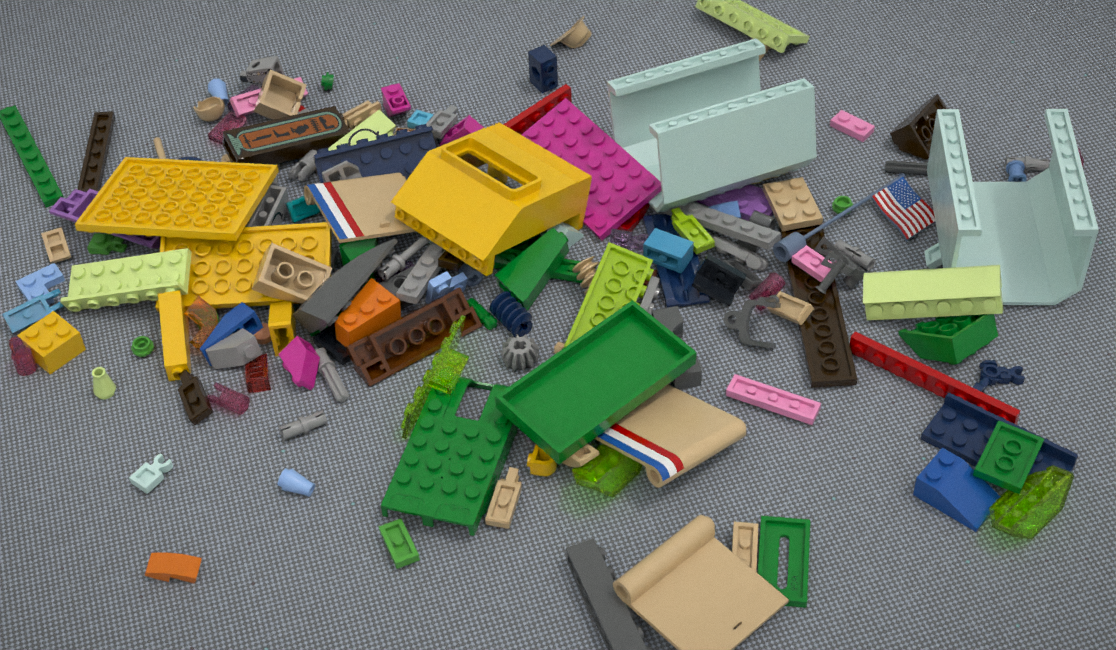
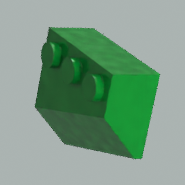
M994 314L935 317V321H922L915 324L916 329L911 331L907 329L898 331L899 336L920 358L948 362L950 365L961 363L963 359L975 354L978 349L990 344V341L998 337Z

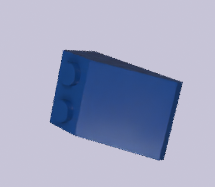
M944 448L935 455L917 476L913 492L915 497L975 532L978 531L1002 501V498L983 479L973 476L974 470L962 458Z

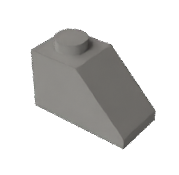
M243 328L205 350L214 369L245 365L262 355L256 337Z

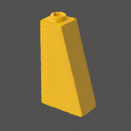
M178 290L158 294L164 367L169 381L180 380L179 373L184 369L191 374L189 319L181 291Z

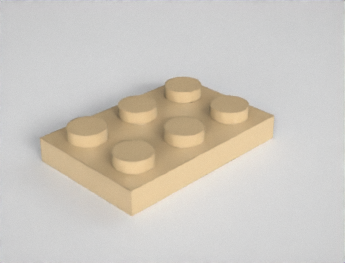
M803 177L763 184V192L782 232L823 224V217Z

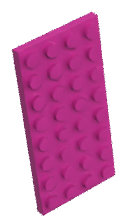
M566 98L522 134L525 138L592 176L583 224L601 241L662 191L661 181Z

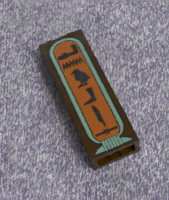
M331 106L223 131V147L233 163L273 165L302 158L310 150L317 151L329 148L348 134L351 128L346 125L343 114L339 113L336 106Z

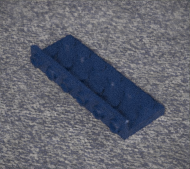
M426 124L416 126L413 131L408 132L407 129L396 131V135L389 137L388 134H381L376 136V140L368 141V138L356 141V145L349 146L348 143L337 145L335 150L329 151L328 148L317 150V154L313 156L319 182L324 183L321 172L344 161L358 166L362 177L401 173L407 180L426 153L436 148L432 133L433 127H427Z
M947 393L944 404L923 431L921 440L936 448H944L976 467L998 420L1031 434L1034 433L959 396ZM1044 438L1042 447L1022 490L1052 504L1073 472L1078 454Z

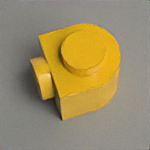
M535 444L533 453H529L527 458V467H530V474L550 476L556 471L557 463L537 444Z

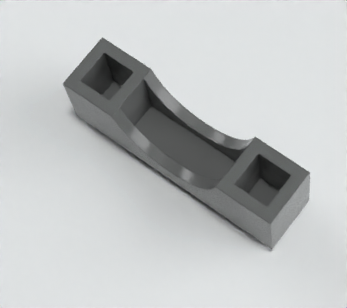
M678 306L652 311V316L679 338L683 337V320ZM697 357L695 365L672 381L673 387L681 390L701 386L702 370Z

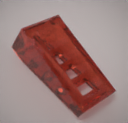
M267 354L260 355L245 364L248 393L271 390Z

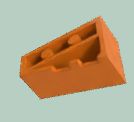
M371 278L335 321L336 339L346 347L401 318L400 300Z

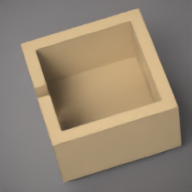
M270 69L264 78L253 112L272 120L296 115L307 84Z

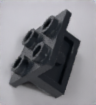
M708 254L699 263L692 287L716 299L719 303L730 306L735 293L744 282L747 274Z

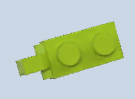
M679 207L671 210V220L674 229L682 238L694 242L693 251L696 255L715 247L714 239L693 215H685Z

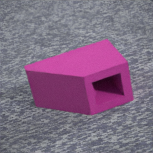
M400 83L381 88L383 106L388 117L404 114L411 110V106Z
M296 336L279 353V356L283 360V367L292 374V381L298 387L303 386L312 390L315 385L320 357L311 343Z

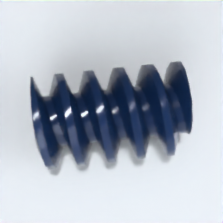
M510 292L500 293L489 306L491 313L514 337L517 334L519 337H523L531 331L533 327L531 322L532 315L522 307L520 302H517L515 297H512Z

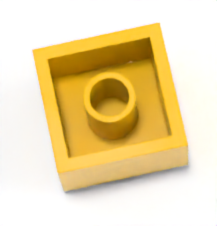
M54 311L17 335L24 353L49 374H52L86 350L80 332Z

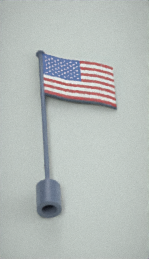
M900 173L891 182L803 236L798 232H793L774 244L773 252L781 262L789 261L794 254L806 246L807 238L870 199L873 200L880 212L900 231L906 242L935 223L934 211L913 191L905 180V174Z

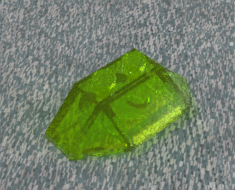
M601 444L596 448L599 451V455L581 467H574L572 475L577 485L613 498L640 473L642 464L605 444Z
M1052 465L1047 467V470L1028 475L1020 494L1007 490L989 507L992 528L1012 537L1033 539L1063 510L1074 474Z

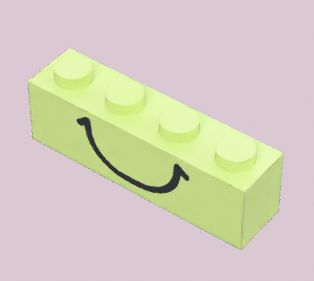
M378 110L328 149L329 151L335 150L337 145L348 143L349 146L356 145V141L368 138V141L376 140V136L381 134H388V137L393 136L396 125Z

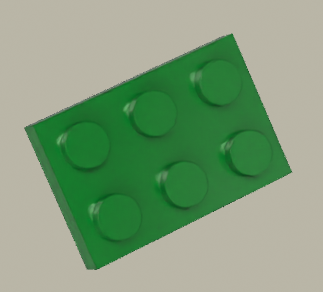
M998 420L975 467L973 476L1020 494L1042 447L1044 438Z

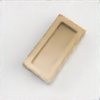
M781 291L776 295L780 300L781 308L767 307L771 313L799 325H802L814 310L810 303Z

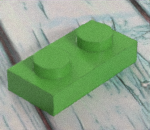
M402 518L379 526V532L397 569L420 560Z

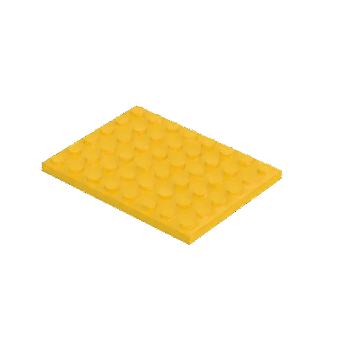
M125 157L76 221V231L237 241L278 174V166L271 164Z

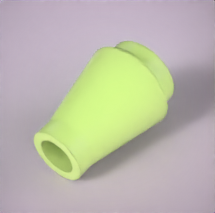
M97 367L92 371L93 392L100 399H109L114 395L116 385L103 367Z

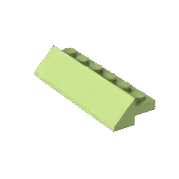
M1000 265L864 273L863 304H865L867 320L1002 314L1003 300Z

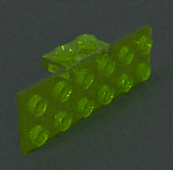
M461 315L458 322H453L449 331L451 335L449 338L445 337L441 344V353L435 354L431 363L432 369L426 370L422 382H424L422 387L418 385L414 392L413 398L415 400L413 403L407 404L403 414L405 418L401 424V428L404 429L402 438L407 439L431 388L433 387L451 395L465 369L469 356L455 350L460 342L466 316Z

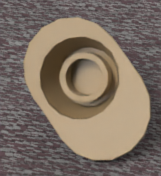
M582 16L570 30L561 35L550 46L560 41L570 48L581 47L591 36L590 30L582 21L585 16Z

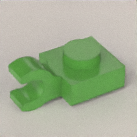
M94 233L87 249L89 254L109 255L110 251L125 252L127 244H122L123 238L114 237L111 234Z

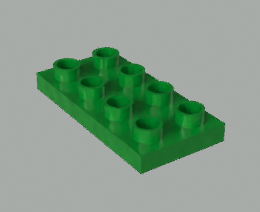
M632 300L496 395V408L556 463L561 464L695 365L697 352Z

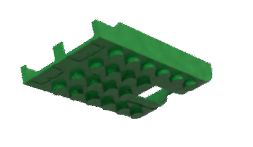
M445 373L437 375L381 503L383 517H388L387 510L389 509L420 516L424 526L434 527L433 519L467 526L469 535L475 536L481 518L488 510L497 481L500 478L518 431V427L496 408L495 396L509 386L478 382L470 378ZM468 386L491 391L479 420L455 416Z

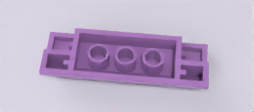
M74 189L67 199L60 197L49 210V213L76 222L98 194V191L89 189L87 192ZM111 234L152 249L160 248L161 236Z

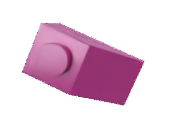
M468 115L447 131L439 146L484 127Z

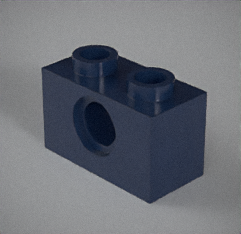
M545 45L528 51L530 82L542 94L558 87L557 56Z

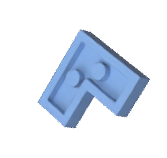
M53 263L15 282L25 299L29 301L41 294L49 293L47 289L65 281L59 268ZM52 298L46 302L50 305L54 303V300Z
M446 271L429 280L425 298L426 304L456 288H461L463 292L468 278L463 272L451 277Z

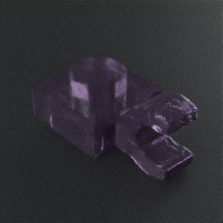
M612 229L610 233V243L630 251L632 249L643 251V244L648 238L646 234H639L633 237V232Z

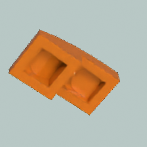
M151 553L144 576L169 582L171 577L195 584L202 558L178 553Z

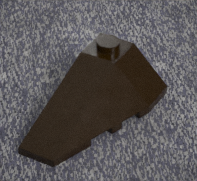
M938 94L925 102L890 133L893 143L898 146L900 151L926 160L929 159L937 109H947Z

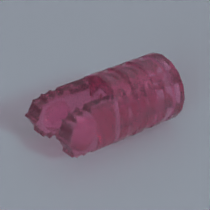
M770 273L749 295V298L754 300L759 296L769 297L777 295L785 286L784 279L777 273ZM756 305V308L760 311L766 307Z
M12 336L9 340V346L17 373L21 376L33 374L37 369V365L31 350L24 345L21 338Z
M215 382L213 386L222 393L219 398L208 394V400L238 415L244 414L249 407L250 398Z

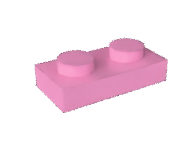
M843 110L830 120L831 127L861 142H864L874 132L875 128L874 125Z
M807 245L792 256L793 264L820 282L823 281L831 268L821 265L825 257Z

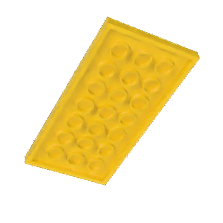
M327 222L245 227L237 241L186 239L182 237L167 238L161 236L160 252L186 248L192 252L188 294L182 295L186 310L236 307L241 302L247 306L270 305V303L286 301L252 290L264 252L270 244L274 243L331 267L332 230ZM156 300L155 308L159 312V301Z

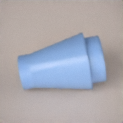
M219 78L211 80L208 83V92L212 97L221 98L225 106H227L229 99L226 83Z
M285 468L278 480V486L282 487L283 491L303 494L308 497L311 496L315 488L314 483L307 480L294 469L289 470Z

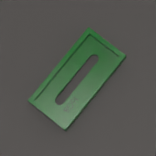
M761 515L758 574L789 599L785 606L807 608L810 520ZM782 537H786L789 540L788 577L785 589H780L777 586L779 540Z

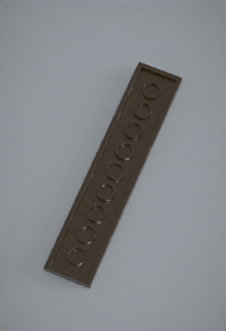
M820 225L783 232L779 226V232H781V239L793 232H798L804 236ZM822 229L807 238L806 245L814 250L823 236L825 237L824 230ZM822 244V245H821V248L824 249V250H826V249H827V245H826V244ZM792 259L786 262L792 296L810 303L814 308L802 325L798 324L811 388L857 385V374L835 279L826 290V294L816 288L821 282L793 264Z

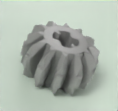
M517 334L515 338L508 337L507 342H503L501 356L507 367H512L514 371L521 368L524 372L525 367L532 368L534 363L538 362L539 346L534 341V338L528 339L526 334L523 337H519Z

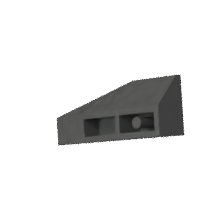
M392 239L359 255L334 272L318 286L292 316L311 334L317 330L321 332L327 326H331L338 319L337 314L340 311H344L352 303L350 300L355 296L357 290L369 280V276L381 267V261L384 258L387 259L395 251L393 247L398 241Z

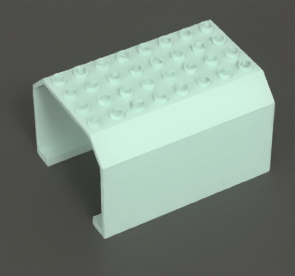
M755 38L607 81L613 138L617 144L661 181L662 191L648 203L657 213L666 212L671 208L681 205L685 206L697 200H704L716 194H723L732 189L742 188L745 185L758 183L771 177H778L781 174L797 171L808 166L817 157L814 86L803 78L761 91L759 55L765 54L766 50L765 45Z
M937 109L927 174L943 268L1000 265L1003 305H1056L1081 291L1099 229L1068 109L1045 110L1044 117L1053 153L1049 168L1027 182H973L959 109Z

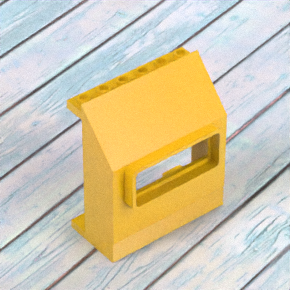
M498 122L495 125L480 129L428 151L391 200V203L396 205L394 216L396 219L480 273L488 276L493 273L495 255L562 222L569 224L577 230L583 228L592 176ZM483 164H488L487 174L476 168ZM510 177L523 186L511 189L504 184L507 183V178Z

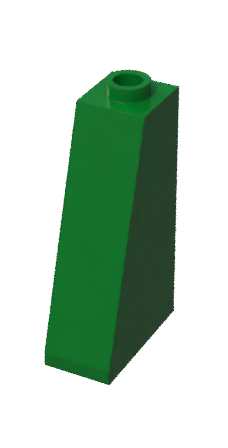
M551 228L495 274L497 285L504 292H510L512 297H515L517 302H520L527 311L568 254L569 240L566 235Z

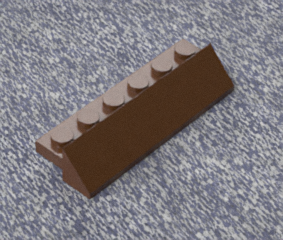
M456 288L345 348L354 364L353 369L368 386H372L476 330L482 324L473 306H469L461 288Z

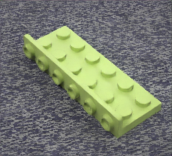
M698 0L696 3V8L754 39L756 38L761 43L780 53H784L786 46L790 43L795 45L807 43L810 37L741 0Z
M186 248L73 265L68 297L61 298L60 303L72 312H79L82 309H99L103 306H119L124 303L135 304L145 300L156 301L158 300V294L180 290L181 295H187L192 252Z

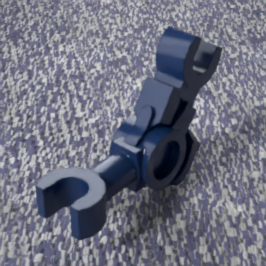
M984 360L979 364L981 369L980 380L974 384L973 388L984 393L988 385H995L997 382L1001 384L1012 382L1016 385H1021L1025 379V376L1021 375L1023 367L1014 366L1011 369H1007L1005 366L997 367L996 360Z

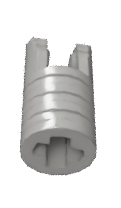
M310 150L288 172V176L291 179L298 177L300 182H304L316 171L313 156L317 154L316 150Z

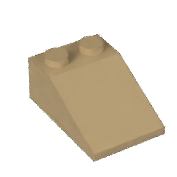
M271 243L264 252L252 290L272 298L303 304L318 286L329 278L332 268Z

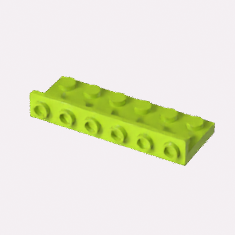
M608 242L563 348L632 300L636 302L638 297L643 298L647 286L643 285L644 281H650L654 269L650 268L653 260Z

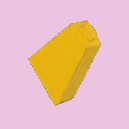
M291 301L270 303L268 327L275 356H279V353L296 337V320L292 316L295 312Z

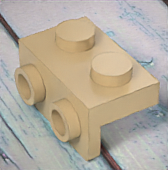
M367 100L343 114L344 122L347 126H350L352 131L376 111L380 110L382 112L381 103L376 101L372 104Z

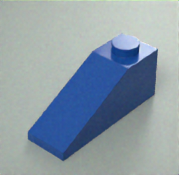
M243 302L223 316L201 346L200 351L210 366L212 365L205 351L207 348L242 328L253 335L263 328L255 311Z

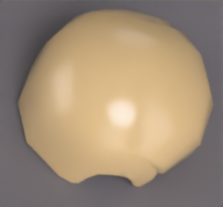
M213 96L203 101H198V107L193 106L201 120L212 122L222 116L225 103L221 98Z

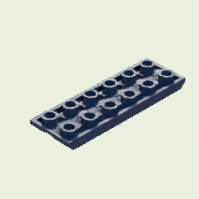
M667 214L642 216L647 238L655 228L679 237L681 236L672 225V216ZM694 251L693 258L682 273L655 264L667 308L710 302L707 294L701 293L692 287L700 263L698 255Z

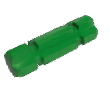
M474 298L467 300L469 306H473L480 322L488 330L497 327V320L481 304H478V301Z

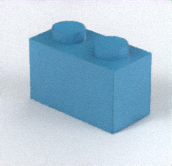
M655 228L643 244V256L652 259V263L682 273L693 258L694 242Z

